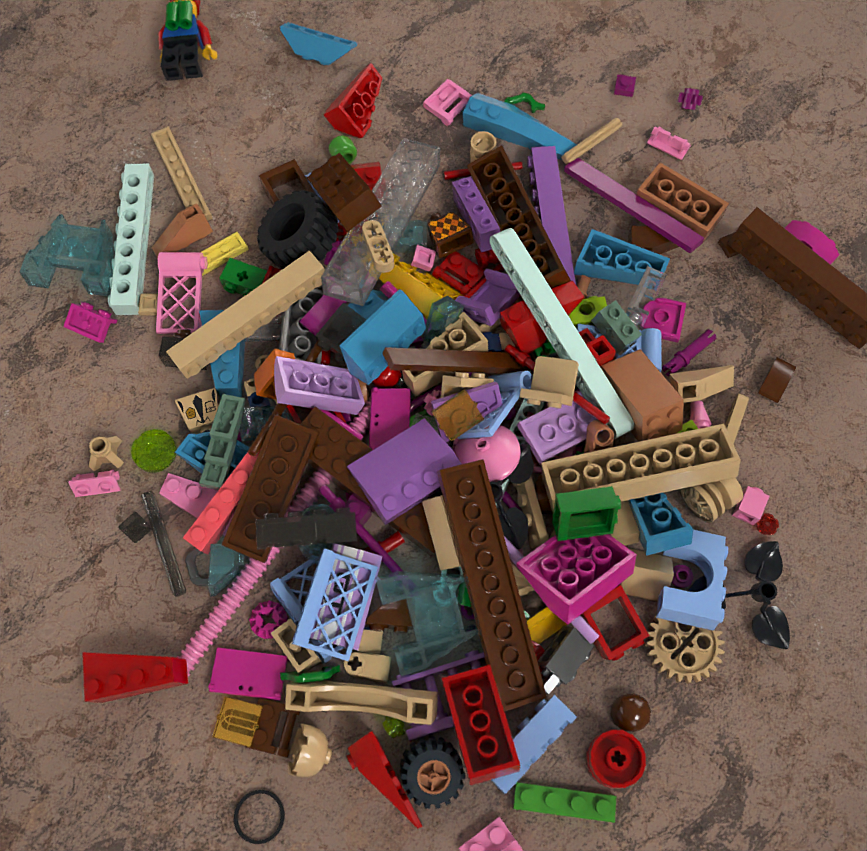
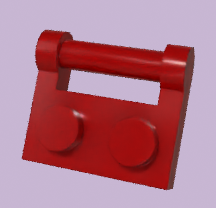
M455 251L449 254L434 269L432 277L441 279L464 296L485 277V269ZM446 271L449 272L450 274H452L453 276H455V277L458 278L459 280H461V281H463L464 283H466V285H464V284H462L461 282L457 281L456 279H454L453 277H451L450 275H448V274L445 273V272H446Z

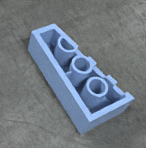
M555 695L548 701L543 699L534 708L537 712L531 720L526 717L517 727L520 732L514 738L512 737L519 758L520 771L491 780L503 794H506L528 771L530 765L534 764L546 751L547 747L563 733L564 728L577 718Z

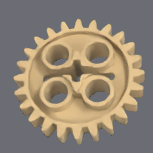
M654 616L653 619L657 624L650 623L648 625L653 632H648L650 635L648 638L651 641L646 642L645 646L652 647L647 656H654L656 658L651 663L652 665L658 663L661 665L658 670L659 673L666 670L668 671L667 679L675 675L676 683H679L684 677L686 684H689L692 681V677L697 683L701 681V675L705 679L710 677L708 670L710 672L717 671L714 664L719 665L722 663V660L717 655L725 653V651L719 649V646L723 645L725 641L718 640L717 638L722 634V631H712L687 625L688 631L683 632L679 629L677 622ZM695 628H698L697 634L686 644L687 647L682 649L675 659H671V655L682 645L683 640L689 637ZM663 638L671 640L673 644L671 650L664 647ZM697 638H702L706 642L705 649L697 645ZM682 655H686L691 659L690 667L682 663Z

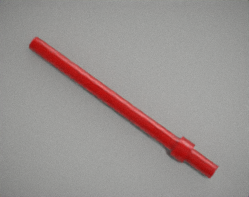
M508 344L505 351L513 356L522 367L526 366L534 372L535 362L531 360V356ZM574 391L573 402L603 424L609 422L610 417Z

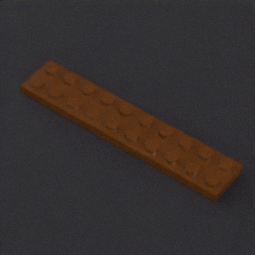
M484 459L438 470L437 475L487 665L491 666L504 712L547 698Z

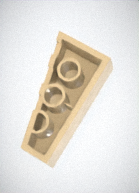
M463 312L455 323H450L445 328V332L438 338L432 339L426 349L488 352V340L466 313ZM402 370L404 383L411 389L415 397L441 383L443 375H455V372Z

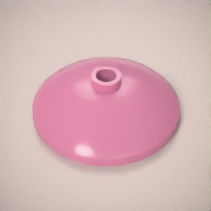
M500 425L492 437L460 439L455 446L454 453L462 464L484 459L489 481L498 482L508 477L514 471L520 460L521 449L515 434L508 428Z

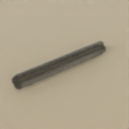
M152 491L144 492L141 497L172 593L175 597L181 596L186 593V588L155 494Z

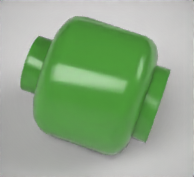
M337 136L329 144L331 156L340 153L349 164L355 160L357 149L349 137Z

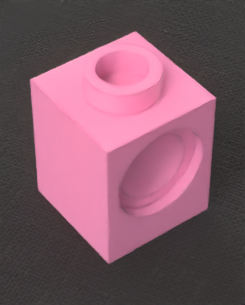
M748 486L743 491V499L736 505L732 516L751 525L756 524L761 519L769 495L757 487Z

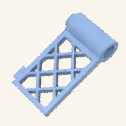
M577 325L578 332L588 328L595 338L602 336L594 325ZM655 328L639 330L642 335L635 341L634 345L627 347L626 351L621 355L615 353V357L618 359L628 353L641 349L655 367L662 372L661 331Z
M520 371L488 377L498 383L503 405L481 420L477 419L466 426L467 429L463 432H457L455 434L457 438L492 437L519 399L521 388L531 390L532 374L529 371Z

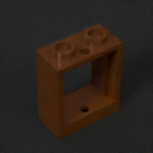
M295 159L259 175L262 188L273 206L279 200L273 189L297 178L305 191L315 193Z

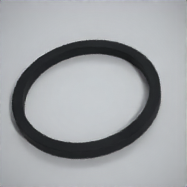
M267 790L249 792L239 801L234 812V825L237 833L243 840L252 844H263L274 839L281 831L285 820V811L281 800L274 793ZM255 794L271 796L279 805L281 812L278 828L270 837L263 840L248 838L241 831L238 823L241 805L247 798Z

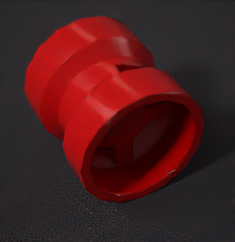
M479 248L475 249L476 260L480 267L486 268L491 263H501L493 249L481 252Z

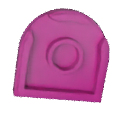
M656 298L644 305L640 314L642 328L658 329L661 331V339L678 343L686 303L666 298Z

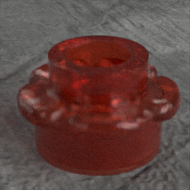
M765 513L756 523V527L761 534L773 535L777 532L776 529L779 528V521L772 514Z

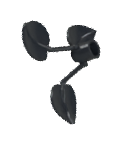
M520 444V460L514 471L503 480L490 482L494 500L501 512L498 515L503 534L518 550L526 542L528 521L525 514L516 507H512L505 512L500 502L503 496L501 485L507 479L514 484H521L531 477L534 464L528 444ZM439 490L433 495L435 497L442 496V490Z
M777 541L764 542L750 549L745 557L746 570L751 574H755V579L759 583L754 584L747 591L726 593L725 598L751 595L755 601L763 602L760 608L762 614L754 616L752 620L754 636L765 645L788 649L790 630L784 612L776 606L766 609L767 605L771 604L770 600L777 596V587L772 581L777 580L783 570L779 543ZM705 575L699 577L689 588L688 592L705 590L707 588ZM725 599L721 605V608L724 610L726 608Z

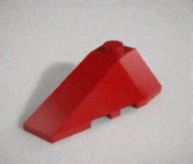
M369 63L323 114L335 130L360 139L364 137L371 127V115L376 107L374 102L375 98L379 95L382 76L372 63Z
M373 731L369 732L348 747L350 754L346 757L352 769L358 768L359 772L417 829L421 828L423 825L377 736Z

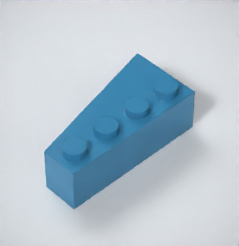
M199 310L202 326L224 310ZM245 338L237 343L233 349L227 350L220 355L215 362L210 363L215 388L220 398L222 394L242 398Z

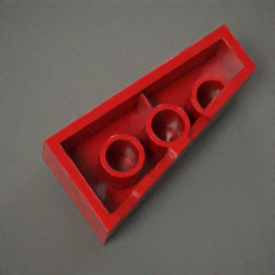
M82 652L84 702L104 703L188 684L186 659L167 656Z

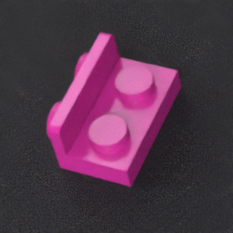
M82 301L80 304L71 303L63 327L99 343H104L110 323L116 324L117 319L111 317L112 313L108 311L94 310V306Z

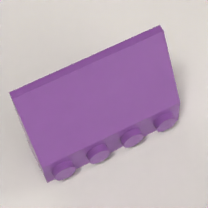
M424 418L351 463L347 468L384 525L441 490L437 475L438 470L461 465L462 463L449 445Z

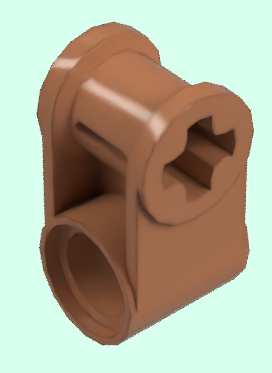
M599 420L590 422L587 426L584 453L612 448L614 439L612 429ZM601 430H603V433L600 436H597V434Z

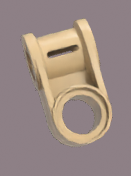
M356 652L351 653L349 661L344 660L345 670L350 676L376 682H388L391 657ZM354 659H358L359 664L362 665L357 667L356 671H353L349 663L354 662Z

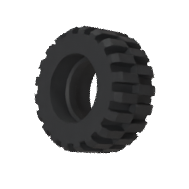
M301 190L284 195L281 200H277L274 203L275 205L266 211V216L261 220L257 236L260 251L281 270L308 251L318 261H323L327 252H330L333 248V242H336L337 217L313 192Z

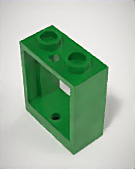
M613 487L556 494L552 524L557 541L613 534L614 526L618 523L617 513L621 509L620 497L615 495ZM602 510V512L571 516V514Z

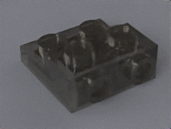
M342 303L316 334L317 341H319L317 345L325 352L332 351L336 354L334 358L340 364L345 365L346 362L339 345L359 328L366 319L345 303Z

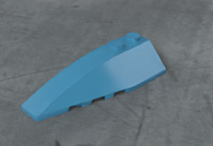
M476 93L469 98L463 111V126L479 132H489L496 138L531 149V147L555 146L557 159L562 160L561 157L577 145L516 106L480 93Z

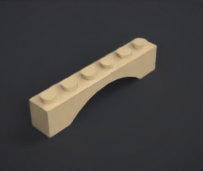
M324 680L307 683L291 681L286 686L285 710L304 712L359 711L385 715L408 723L432 725L437 717L438 692Z

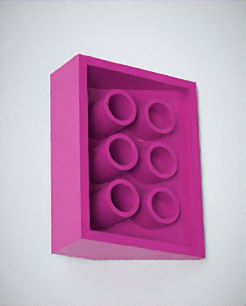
M609 534L557 541L555 535L518 561L516 566L547 607L566 624H569L634 573L637 554Z

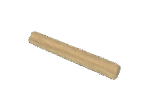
M613 119L566 152L561 157L564 164L567 165L620 129L622 127L620 119Z

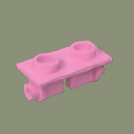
M660 126L659 128L654 127L651 133L652 136L647 144L680 160L683 159L691 146L687 139L684 140L676 135L673 137L670 132L662 129Z
M114 470L98 472L97 477H95L94 473L77 474L76 477H72V481H68L75 497L118 492L121 490L117 483V480L120 479L119 472Z

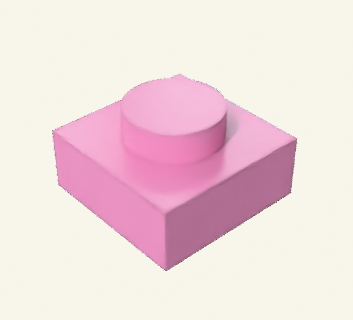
M417 245L411 266L430 272L433 267L436 251Z

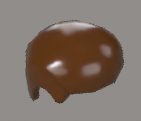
M625 694L619 696L613 702L610 715L613 723L619 729L626 732H636L644 729L650 722L651 709L644 697L638 694Z

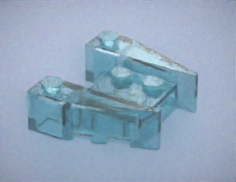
M59 214L51 224L52 228L45 236L42 235L39 238V244L34 250L30 249L26 254L19 271L29 286L49 289L56 268L81 270L83 274L80 280L88 294L108 296L111 290L110 277H113V234L106 220L102 219L99 228L68 225L63 214Z
M397 571L375 577L382 605L405 599L416 640L393 647L400 676L425 670L432 665L431 663L442 656L444 657L450 653V650L478 633V629L474 624L463 626L453 585L465 582L462 575Z

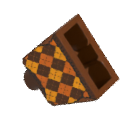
M438 212L431 215L430 221L427 224L428 232L439 259L474 243L471 226L454 212H449L443 216Z

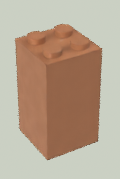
M641 349L601 365L602 371L634 421V429L630 432L638 442L673 435L682 430L684 399Z

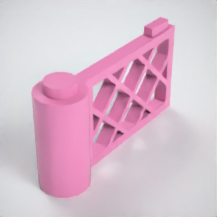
M160 252L158 254L157 334L178 333L177 330L180 329L176 328L180 326L182 329H185L181 323L189 316L194 319V329H189L191 333L202 326L199 310H201L202 273L208 266L207 257H204L202 252ZM165 278H174L177 281L169 290L164 286ZM188 278H196V285L191 290H188L183 283ZM182 286L187 293L178 301L172 293ZM171 296L176 303L167 311L163 303L165 299ZM192 296L195 299V305L188 311L182 303ZM181 306L187 313L177 321L171 313ZM168 316L176 322L170 328H162V321Z

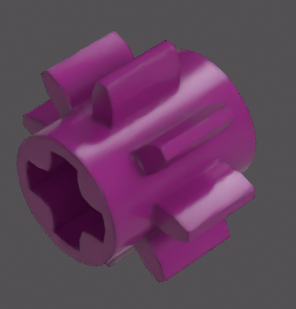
M685 88L684 93H679L677 102L682 103L681 108L695 110L696 105H701L703 96L699 95V90Z

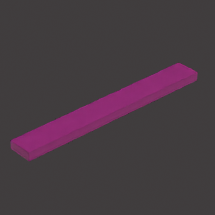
M576 158L564 167L565 173L688 253H691L703 243L704 237L580 158Z

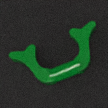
M528 93L508 97L504 101L512 105L523 101L527 102L531 106L532 113H535L537 110H545V104L537 102Z
M340 665L322 667V671L299 674L297 670L281 672L280 679L290 680L295 683L322 681L331 678L335 673L341 672Z

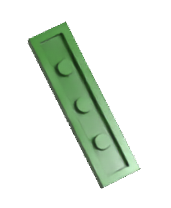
M516 782L513 809L615 823L616 796Z

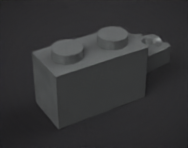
M564 625L537 661L538 666L543 669L541 674L543 675L542 681L546 694H549L555 686L559 687L561 684L567 685L568 682H571L576 677L580 665L586 662L591 655L594 645L590 644L574 627Z

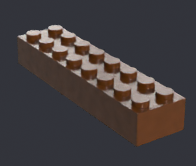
M499 146L468 164L469 172L496 220L500 232L508 228H512L516 232L551 289L570 282L571 280L503 146Z
M756 207L741 223L727 244L734 251L744 256L750 264L755 265L764 272L768 278L779 284L784 291L794 296L799 303L814 312L818 318L829 324L834 331L844 336L849 343L859 349L867 344V293Z
M315 406L301 423L303 426L320 432L307 463L349 495H354L368 505L371 511L379 517L347 468L348 465L368 454L373 449ZM432 495V496H430L429 498H427V499H425V500H428V499H431V498H435V496ZM422 502L388 523L428 555L433 556L435 548Z

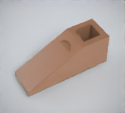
M196 203L179 212L151 248L158 258L160 252H177L182 248L188 247L191 243L205 238L213 230Z

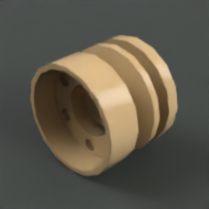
M735 477L680 489L687 506L698 518L706 523H712L725 513V509L730 510L743 499L742 488Z

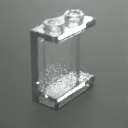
M648 266L626 311L628 317L638 330L641 331L649 315L648 311L639 308L643 297L652 301L655 300L667 274Z

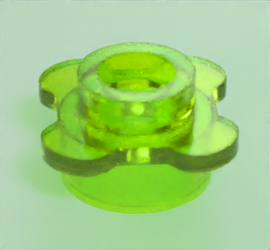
M385 716L386 720L382 722V725L390 737L395 738L405 734L403 729L405 726L402 720Z

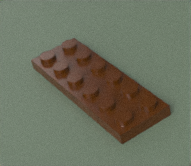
M275 414L221 544L222 546L260 562H267L320 432Z

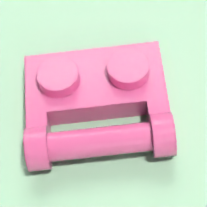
M447 79L423 102V107L441 119L444 125L449 126L453 119L466 107L472 95ZM458 98L462 99L449 113L445 112Z

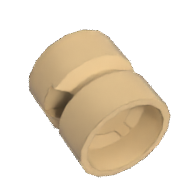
M482 131L472 136L470 142V163L496 149V138L493 134Z

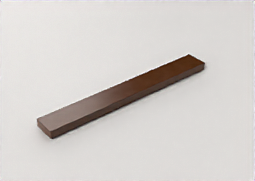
M385 347L382 352L390 370L479 373L529 371L531 374L534 373L526 366L522 367L518 364L516 359L507 352Z

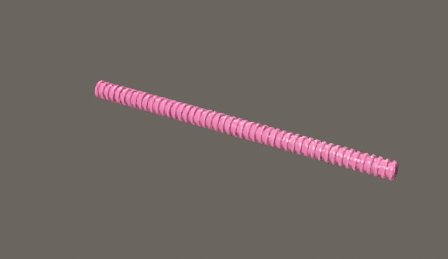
M369 396V401L365 402V406H363L361 412L359 411L357 417L353 418V422L349 423L350 427L363 436L366 435L365 431L370 430L371 396ZM318 470L312 473L313 477L308 479L309 483L306 482L304 484L305 488H301V493L296 495L297 499L292 500V506L290 505L288 508L289 510L286 513L267 562L263 563L253 558L249 559V564L244 565L246 568L244 570L241 569V575H237L235 577L237 580L231 583L232 587L227 588V594L222 595L223 599L218 600V606H214V611L208 614L210 617L204 619V625L201 624L199 626L201 629L195 631V637L190 638V644L187 643L185 645L187 648L181 650V656L176 657L187 660L188 677L190 676V670L195 669L194 665L199 664V658L204 657V651L209 650L207 647L213 644L212 640L218 638V632L221 633L223 631L221 628L227 625L226 621L231 620V614H235V609L241 606L240 602L245 601V595L248 596L250 594L248 591L250 589L253 590V584H257V579L263 576L261 573L267 571L266 567L271 565V560H275V554L280 553L279 549L284 547L283 543L288 542V537L293 535L292 531H296V526L301 524L300 520L305 519V513L308 514L310 512L309 508H313V502L318 501L317 497L322 495L318 490L323 485L330 484V479Z

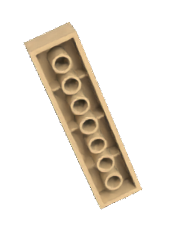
M719 424L542 462L541 465L543 481L553 513L555 496L558 493L612 486L615 495L620 497V501H626L738 477L741 460L725 425Z

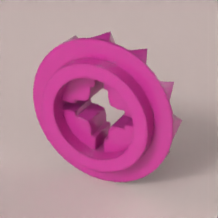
M270 600L259 603L258 606L252 609L249 618L251 629L261 638H274L271 632L287 621L285 609L279 603ZM272 613V619L277 624L267 623L263 625L265 621L260 615L268 616Z

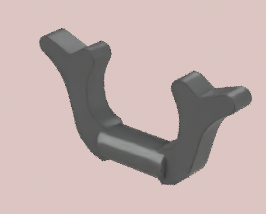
M197 548L187 555L185 563L192 583L196 586H212L222 591L223 587L218 582L220 578L218 573L207 579H202L199 576L196 558L205 553Z

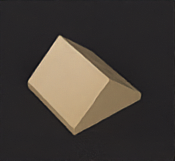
M630 549L637 554L634 573L620 583V585L623 587L626 595L658 602V596L663 587H670L674 576L672 558L657 554L646 556L644 551Z

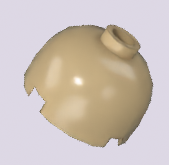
M302 723V728L297 729L292 742L290 754H293V762L288 761V773L297 777H310L321 771L324 764L329 763L332 750L328 748L326 735L319 728Z

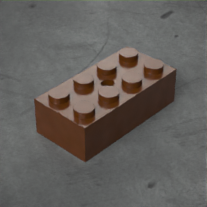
M340 153L330 157L324 165L314 169L306 177L347 232L382 207L369 186Z

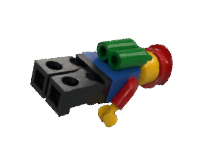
M170 0L166 6L165 25L158 32L159 50L162 51L160 63L166 81L181 80L184 74L186 79L203 77L202 55L207 60H210V56L212 59H217V52L211 49L212 40L208 28L202 21L196 19L200 12V0Z

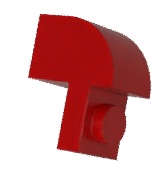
M588 328L579 332L600 367L613 360L616 350L604 335L595 338Z

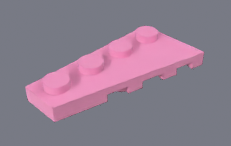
M168 473L159 493L197 519L218 490L201 487L198 482ZM233 516L231 517L228 525L226 526L223 536L226 535V532L228 530V527L231 523Z

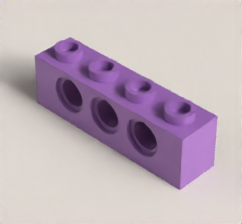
M472 177L452 182L454 202L464 221L471 226L473 238L480 251L491 250L490 237L499 233L500 228Z

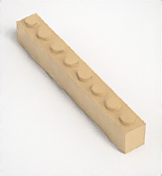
M308 251L166 352L187 379L198 374L202 368L209 363L215 362L220 355L227 350L233 349L241 340L251 336L261 326L268 324L279 313L288 310L293 303L306 297L310 291L323 285L328 279L325 268Z

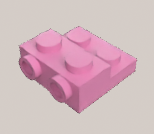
M500 817L496 818L459 847L460 851H523Z

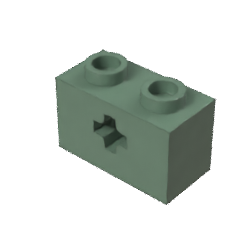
M616 300L600 310L591 320L616 350V354L629 347L642 335Z

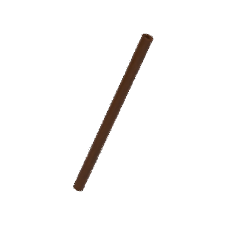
M318 339L307 356L306 362H315L326 344L323 339ZM277 404L249 448L248 453L251 456H256L261 449L275 414L281 416L288 404Z

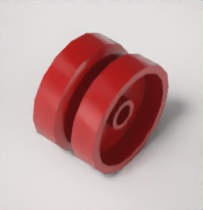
M610 730L597 735L589 743L586 751V766L589 774L598 784L607 788H626L635 784L642 777L646 767V754L642 744L634 735L624 730ZM615 755L617 756V758H618V762H617V763H616V762H612V760H611V757H612V756H615Z

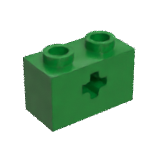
M229 258L219 279L225 291L245 296L262 284L267 270Z

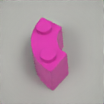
M792 220L785 227L788 232L829 264H832L839 256L835 242L810 223Z

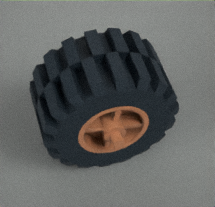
M429 736V740L426 741L424 737L419 738L420 743L416 745L413 741L410 744V750L406 749L403 753L404 759L400 761L402 785L404 790H406L407 796L410 800L413 798L415 804L420 806L423 803L424 808L430 809L431 805H435V809L441 808V803L445 802L447 806L451 804V797L456 799L459 796L458 789L462 790L464 787L462 779H465V771L463 769L465 767L457 749L455 750L452 743H446L442 737L436 740L435 736Z

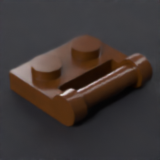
M259 698L257 705L261 706L259 716L254 715L252 721H257V723L252 722L250 728L254 729V733L253 730L249 731L248 736H251L252 739L250 746L245 745V748L288 758L290 752L288 746L296 717L300 715V711L285 710L286 704ZM281 712H286L287 717L279 746L274 747L272 745Z

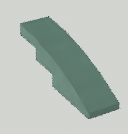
M222 394L209 433L211 439L204 458L206 464L199 482L201 487L219 490L227 479L241 425L245 398Z

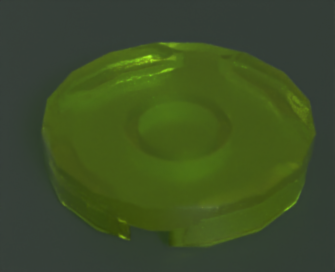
M152 429L145 431L133 442L131 449L132 459L145 472L156 473L163 471L175 460L176 443L163 430Z

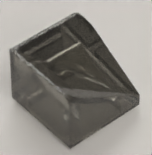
M137 512L132 513L118 527L134 543H138L153 529Z

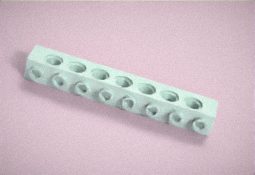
M125 164L124 172L121 174L123 186L119 191L121 205L117 209L119 223L116 224L117 241H114L115 259H112L113 277H110L111 295H108V306L112 308L116 315H139V298L143 294L154 174L149 164Z

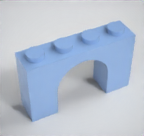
M693 530L692 544L663 551L664 556L686 560L697 565L706 577L707 588L700 592H688L664 586L658 596L656 618L714 631L719 623L723 622L725 610L721 608V605L726 595L723 580H725L727 575V567L724 566V560H726L728 555V546H725V536Z

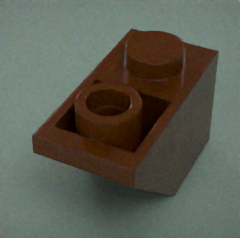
M391 596L366 619L364 627H370V631L384 632V628L394 629V633H408V630H412L414 627L416 598Z

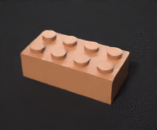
M662 163L656 166L639 187L636 194L686 227L694 229V232L704 237V241L723 218L729 205L728 202Z

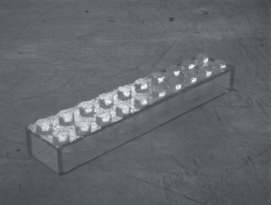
M406 138L401 140L372 189L382 207L347 232L321 276L323 295L364 306L381 272L377 271L374 267L363 238L362 226L370 220L378 221L383 228L393 253L440 167V147ZM375 244V245H373L372 247H373V248H376V249H380V248H382L384 245H382V244ZM382 256L381 260L385 263L384 256Z

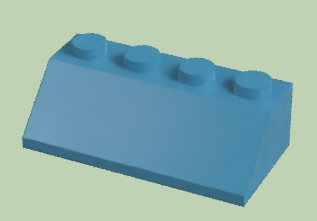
M399 289L339 345L349 373L367 385L374 379H377L388 367L382 354L385 347L408 348L426 330L423 314L408 296Z

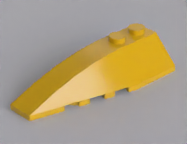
M350 235L349 241L372 272L383 283L389 281L397 290H402L427 320L444 319L449 314L450 304L455 303L454 300L459 295L463 296L441 280L432 277L430 273L422 274L416 271L417 267L411 266V263L400 262V257L394 253V268L387 273L377 271L363 236ZM375 244V245L372 246L373 248H376V249L382 248V247H381L380 245H378V244ZM382 256L381 260L385 263L384 256Z

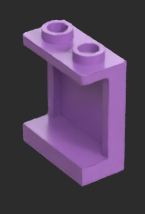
M486 269L484 274L487 281L471 298L459 295L454 302L472 320L492 326L500 318V312L509 308L521 295L508 274Z

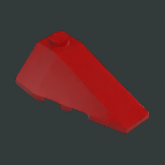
M574 281L552 289L568 316L584 299V295ZM524 300L500 312V324L519 351L529 354L546 342L547 337Z

